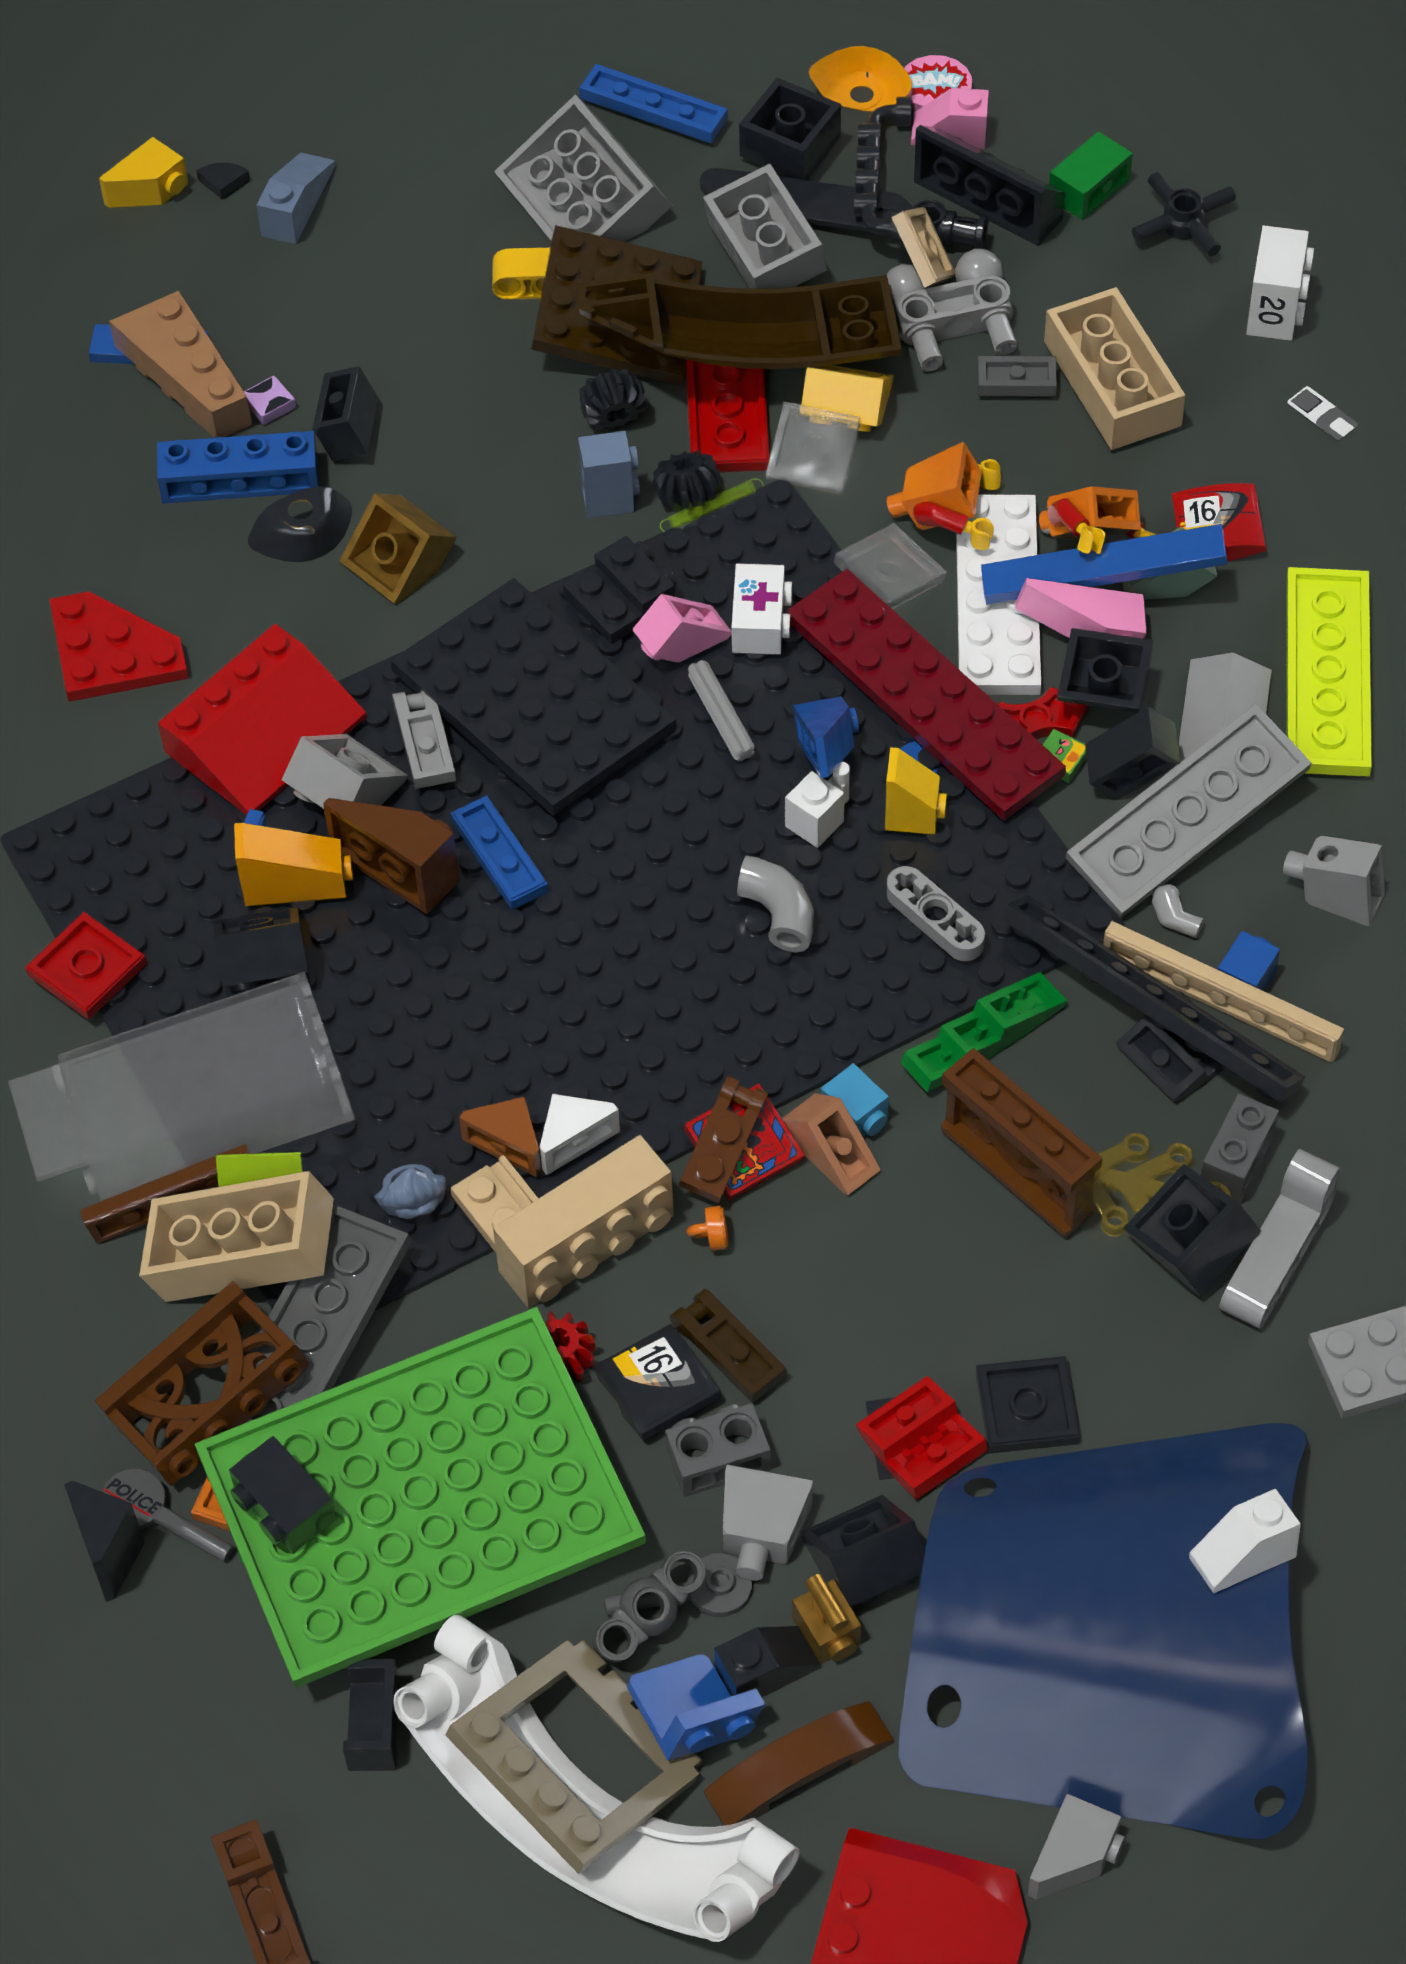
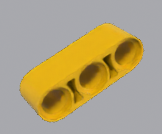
M550 247L510 248L498 251L493 256L492 261L493 293L501 299H540Z

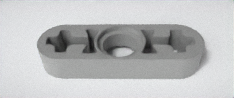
M902 866L894 869L887 878V898L889 902L949 955L960 961H971L982 954L985 930L980 922L916 868ZM901 884L905 889L899 891L898 885ZM913 885V893L906 887ZM937 906L943 908L947 912V916L937 921L930 920L924 915V911L929 907ZM958 934L964 939L968 938L969 936H972L973 942L970 943L969 941L964 940L961 943H959Z

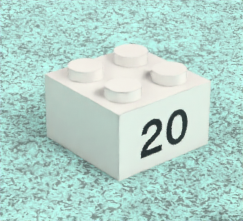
M1262 226L1246 335L1292 341L1294 325L1302 326L1306 303L1298 302V299L1306 300L1310 274L1302 273L1303 270L1311 271L1314 248L1307 247L1309 231Z

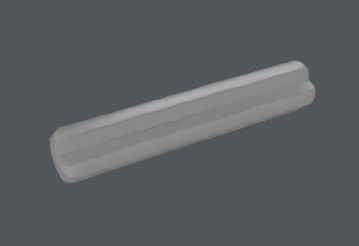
M704 660L692 663L688 667V677L733 758L740 762L746 758H751L755 752L753 750L754 744L709 663Z

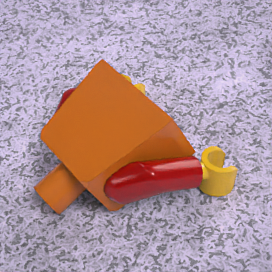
M961 442L910 466L906 470L903 491L887 496L888 510L894 518L909 514L917 528L921 530L941 527L959 535L962 534V531L971 534L970 544L972 547L978 550H987L990 547V539L993 538L994 527L992 522L987 518H978L973 522L967 519L975 517L980 486L987 490L1000 488L1001 467L994 459H987L982 461L981 464H977L976 459H974L966 444Z
M1091 486L1050 496L1047 500L1048 510L1042 511L1039 516L1040 528L1044 533L1051 534L1052 537L1079 539L1077 549L1086 554H1089L1091 550L1101 554L1105 536L1124 533L1130 539L1157 535L1144 530L1145 525L1140 521L1137 490Z

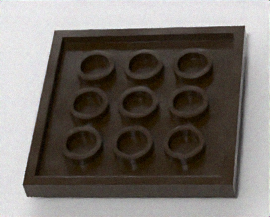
M555 225L531 350L605 368H615L618 371L629 369L631 374L681 386L687 359L665 355L581 315L579 312L576 283L653 272V277L656 279L699 285L703 261Z

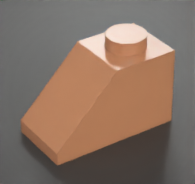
M815 1093L783 1117L784 1122L804 1155L844 1194L849 1195L881 1170L841 1098Z

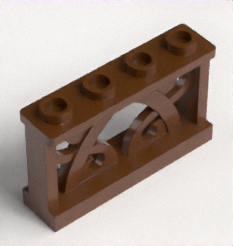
M972 1048L942 1074V1084L947 1088L946 1118L941 1123V1131L1062 1236H1069L1094 1214L1095 1206L1092 1203L1095 1172L1102 1167L1103 1158L976 1049Z
M232 1281L94 1401L118 1431L128 1439L164 1480L172 1486L181 1478L189 1475L196 1465L201 1462L195 1443L240 1426L252 1416L259 1414L271 1399L300 1377L301 1373L309 1367V1362L298 1346ZM251 1320L262 1333L244 1339L241 1328ZM262 1345H270L276 1348V1351L268 1358L260 1352L247 1354L249 1350ZM214 1351H217L219 1353L217 1355L210 1356ZM265 1359L259 1366L256 1367L259 1361ZM228 1363L226 1380L219 1399L200 1404L180 1405L186 1391L185 1377L196 1367L216 1368ZM174 1387L171 1396H169L167 1392ZM141 1415L152 1419L145 1431L144 1437L131 1424ZM168 1423L165 1434L170 1443L160 1450L156 1446L157 1435L163 1425ZM180 1433L174 1440H172L175 1434Z

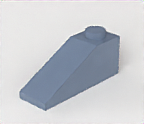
M300 152L269 179L256 205L262 237L297 244L336 166L335 160Z

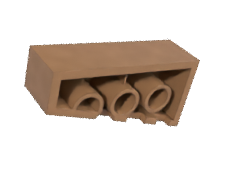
M179 291L109 321L114 346L135 363L136 369L146 378L149 376L161 386V391L171 400L174 398L184 407L185 413L212 437H227L252 425L246 394Z

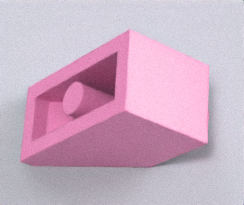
M951 88L914 112L911 145H915L916 128L919 125L941 129L955 137L961 138L978 149H985L989 90Z
M664 594L657 598L632 629L642 642V650L654 660L663 659L678 663L727 640L732 635V631L713 606Z

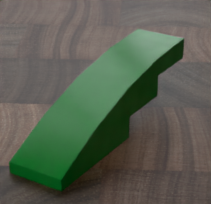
M1041 972L1036 973L977 1000L973 1012L942 1025L936 1038L905 1051L900 1064L926 1092H929L943 1085L942 1074L972 1048L976 1049L987 1060L992 1058L1065 1007L1067 999Z

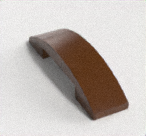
M870 1701L859 1703L821 1717L772 1742L718 1778L704 1790V1795L723 1826L736 1824L751 1818L756 1819L769 1811V1804L847 1761H850L852 1766L893 1744L894 1739Z
M257 1819L212 1836L214 1848L256 1963L310 1964Z

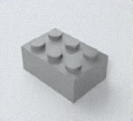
M771 164L703 197L709 225L749 288L773 289L795 287L827 271L822 243Z

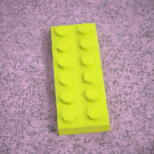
M1288 567L1286 577V736L1312 763L1310 769L1306 772L1307 774L1370 777L1372 766L1369 571Z

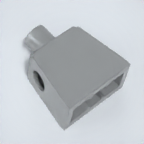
M1320 836L1316 838L1308 855L1291 850L1286 856L1283 874L1304 881L1305 901L1308 904L1370 927L1385 896L1382 845Z
M726 1465L723 1551L727 1554L739 1556L736 1567V1574L747 1580H761L767 1561L785 1564L789 1561L812 1507L813 1480Z

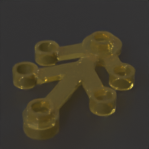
M1131 1133L1124 1138L1123 1142L1098 1153L1103 1158L1102 1167L1095 1172L1092 1203L1102 1216L1101 1228L1105 1234L1112 1237L1124 1234L1126 1232L1124 1227L1128 1224V1214L1123 1208L1115 1206L1104 1186L1120 1190L1137 1214L1149 1201L1148 1198H1152L1165 1184V1182L1153 1179L1169 1171L1175 1173L1183 1164L1189 1168L1191 1167L1192 1151L1187 1145L1181 1143L1173 1144L1168 1147L1165 1153L1126 1172L1110 1168L1124 1160L1132 1163L1144 1161L1148 1156L1150 1145L1145 1135ZM1138 1144L1143 1149L1141 1151H1132L1129 1146ZM1174 1155H1181L1186 1160L1183 1162H1176L1171 1157ZM1209 1181L1231 1197V1194L1225 1185L1219 1182ZM1115 1217L1120 1219L1122 1223L1112 1225L1107 1220Z

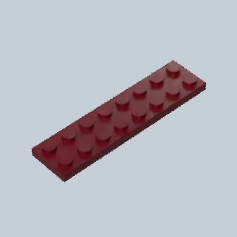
M845 569L786 611V614H790V625L1003 821L1065 776L1066 766L850 570Z

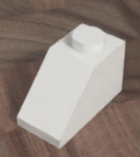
M1273 1489L1234 1506L1190 1551L1189 1558L1212 1592L1216 1593L1295 1558L1301 1523L1278 1491Z

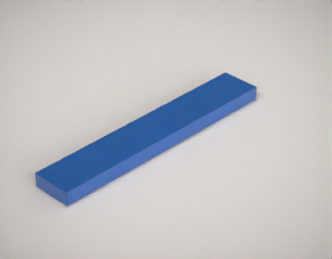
M1222 524L1105 543L1103 544L1101 554H1097L1093 550L1086 554L1075 548L981 564L984 598L986 605L1017 600L1026 578L1095 587L1226 565L1228 562Z

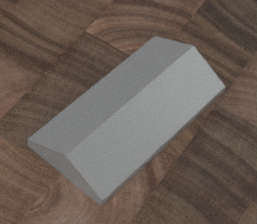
M1233 652L1190 660L1178 744L1180 762L1254 704H1257L1266 714L1271 669Z

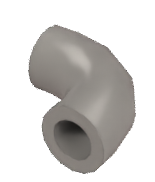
M746 855L740 870L737 895L758 901L770 911L772 922L768 937L775 946L789 952L805 951L808 949L813 935L814 909L803 884L784 867L761 858Z

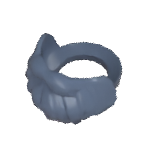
M403 1165L393 1169L385 1176L382 1182L383 1188L374 1198L382 1210L391 1216L413 1219L417 1216L427 1215L443 1201L446 1190V1177L434 1174L429 1167L424 1165Z

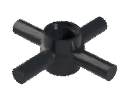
M1159 172L1151 174L1147 182L1166 205L1163 215L1132 228V235L1135 241L1140 242L1166 230L1170 236L1176 239L1187 240L1194 238L1210 257L1218 254L1221 246L1202 223L1205 213L1236 200L1234 189L1229 186L1202 198L1198 192L1192 189L1182 188L1174 191Z

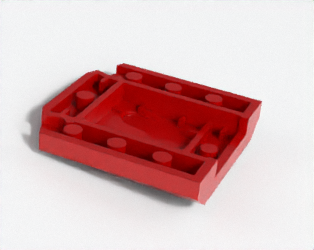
M850 1827L843 1843L811 1964H1018L1028 1921L1016 1872L1010 1868Z

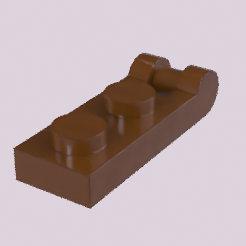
M729 1075L723 1084L718 1099L679 1182L680 1187L716 1203H719L768 1095V1092L757 1087L753 1091L739 1085L740 1080ZM731 1101L747 1107L743 1117L728 1110Z

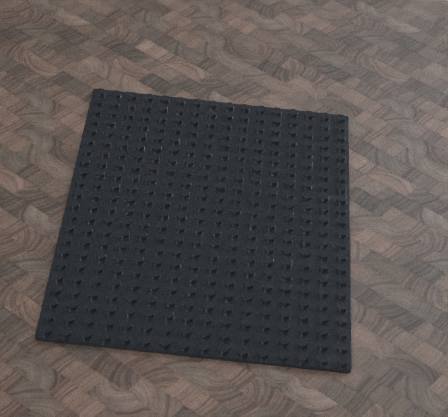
M784 478L755 490V492L752 491V494L750 492V495L748 493L743 498L741 496L735 502L733 500V503L732 501L728 505L726 503L724 507L723 505L721 508L719 506V509L717 507V510L714 509L709 514L707 512V515L706 513L702 517L700 515L698 519L696 517L695 520L693 518V521L691 519V522L690 520L686 524L684 522V525L681 524V527L679 525L677 528H671L643 541L652 554V562L658 568L663 565L667 566L674 574L677 582L675 597L713 606L731 631L736 564L784 565V582H792L791 606H784L783 614H786L789 608L845 569L850 570L870 588L791 482ZM595 564L531 593L676 718V730L555 815L549 813L442 716L441 720L455 770L456 781L415 789L392 694L405 692V695L417 694L391 671V660L402 652L338 681L367 714V718L347 735L408 775L405 782L381 806L422 812L434 821L436 819L443 821L454 833L459 882L428 914L353 865V880L345 881L346 898L245 906L235 859L234 824L244 823L247 815L173 758L166 759L13 829L1 837L4 851L55 938L85 912L146 956L147 965L98 1012L188 1166L243 1144H246L250 1154L301 1152L302 1172H311L334 1198V1205L409 1234L412 1243L375 1311L494 1251L451 1195L452 1186L486 1165L491 1167L499 1162L497 1157L462 1140L459 1117L463 1111L524 1097L540 1154V1144L552 1094L615 1104L619 1111V1133L548 1175L542 1170V1164L541 1172L537 1177L513 1166L538 1199L639 1135L643 1137L664 1164L667 1165L694 1151L695 1147L683 1129L684 1124L713 1109L728 1075L739 1079V1085L748 1089L759 1083L763 1090L768 1092L767 1096L775 1109H778L824 1086L854 1063L860 1068L973 1011L977 1000L1036 973L1041 972L1045 975L1067 964L1065 961L1051 957L1047 953L1046 948L1034 940L1016 934L1011 925L1000 919L1006 904L1028 895L1102 944H1104L1105 931L1111 921L1125 927L1124 922L1065 858L1066 852L1069 849L1032 801L1003 821L925 748L920 750L918 762L931 771L937 770L936 774L940 776L939 793L947 794L945 819L937 818L935 835L885 830L886 781L890 747L901 749L903 746L916 740L792 625H790V637L782 638L781 654L732 653L731 635L727 640L679 663L663 659L654 660L642 650V642L634 631L615 643L610 644L564 596L563 584ZM701 660L709 663L754 744L753 750L755 752L751 758H746L741 762L733 758L688 677V667L692 663H698ZM842 696L849 708H855L859 731L853 733L854 747L842 761L846 762L850 767L849 800L844 804V822L817 848L785 827V797L811 771L818 775L798 744L793 705ZM833 772L829 777L823 779L828 781L833 776ZM290 785L260 810L264 812L267 827L329 837L324 809L316 803L306 802L298 798L293 793L294 788ZM486 795L548 883L549 892L511 910L451 822V812ZM746 855L761 858L784 867L803 884L814 909L813 935L810 945L805 951L789 952L775 946L768 937L772 922L770 911L758 901L737 895L740 870ZM902 866L916 868L980 922L985 930L982 954L971 961H960L949 955L889 902L887 898V878L894 869ZM901 884L898 885L899 891L905 889ZM913 885L906 887L913 893ZM933 906L927 908L924 911V915L930 920L937 921L945 918L947 912L941 907ZM297 907L308 972L301 973L299 980L288 983H276L275 978L260 980L257 987L247 990L235 991L232 986L223 987L214 940V921ZM958 934V942L961 943L967 940L972 943L973 937L969 936L964 939ZM420 1164L429 1167L434 1174L446 1177V1190L443 1201L431 1213L417 1216L413 1219L398 1218L385 1213L374 1198L383 1188L382 1182L385 1176L400 1166ZM287 1282L258 1286L271 1310Z

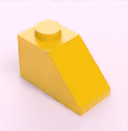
M154 137L150 138L99 178L103 201L109 208L163 205L188 185L184 158Z
M891 747L886 781L885 830L935 835L937 818L945 819L947 794L939 793L940 776L901 749Z

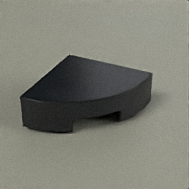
M213 163L196 170L198 180L221 199L250 180L249 170L233 163Z

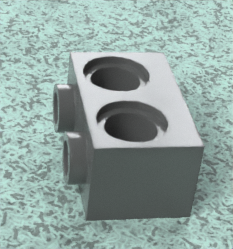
M1238 1093L1203 1161L1201 1176L1241 1204L1274 1138L1279 1110Z
M753 1403L744 1406L729 1405L720 1409L715 1415L699 1420L694 1418L684 1419L676 1423L672 1428L665 1430L666 1450L683 1497L725 1485L726 1465L764 1472L771 1470L770 1448ZM736 1435L748 1438L746 1442L740 1444L732 1443L728 1439ZM691 1449H700L705 1452L699 1457H689L685 1454V1452Z

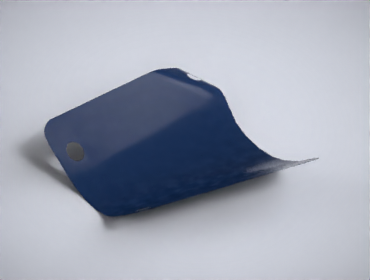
M1267 1423L987 1465L968 1470L946 1483L938 1495L927 1538L899 1731L898 1757L908 1777L920 1786L1061 1808L1066 1794H1069L1123 1818L1161 1823L1239 1838L1266 1839L1283 1830L1296 1816L1302 1804L1306 1788L1308 1756L1305 1726L1291 1648L1289 1561L1213 1593L1190 1560L1189 1554L1236 1505L1276 1489L1290 1510L1292 1509L1293 1490L1298 1466L1307 1443L1306 1433L1298 1426L1292 1424ZM975 1478H989L996 1483L994 1492L984 1497H973L964 1491L965 1484ZM942 1685L953 1687L961 1699L959 1717L955 1723L948 1727L935 1725L930 1720L927 1712L930 1694L934 1689ZM1267 1786L1280 1788L1285 1793V1802L1282 1808L1272 1816H1261L1256 1811L1254 1805L1257 1793Z

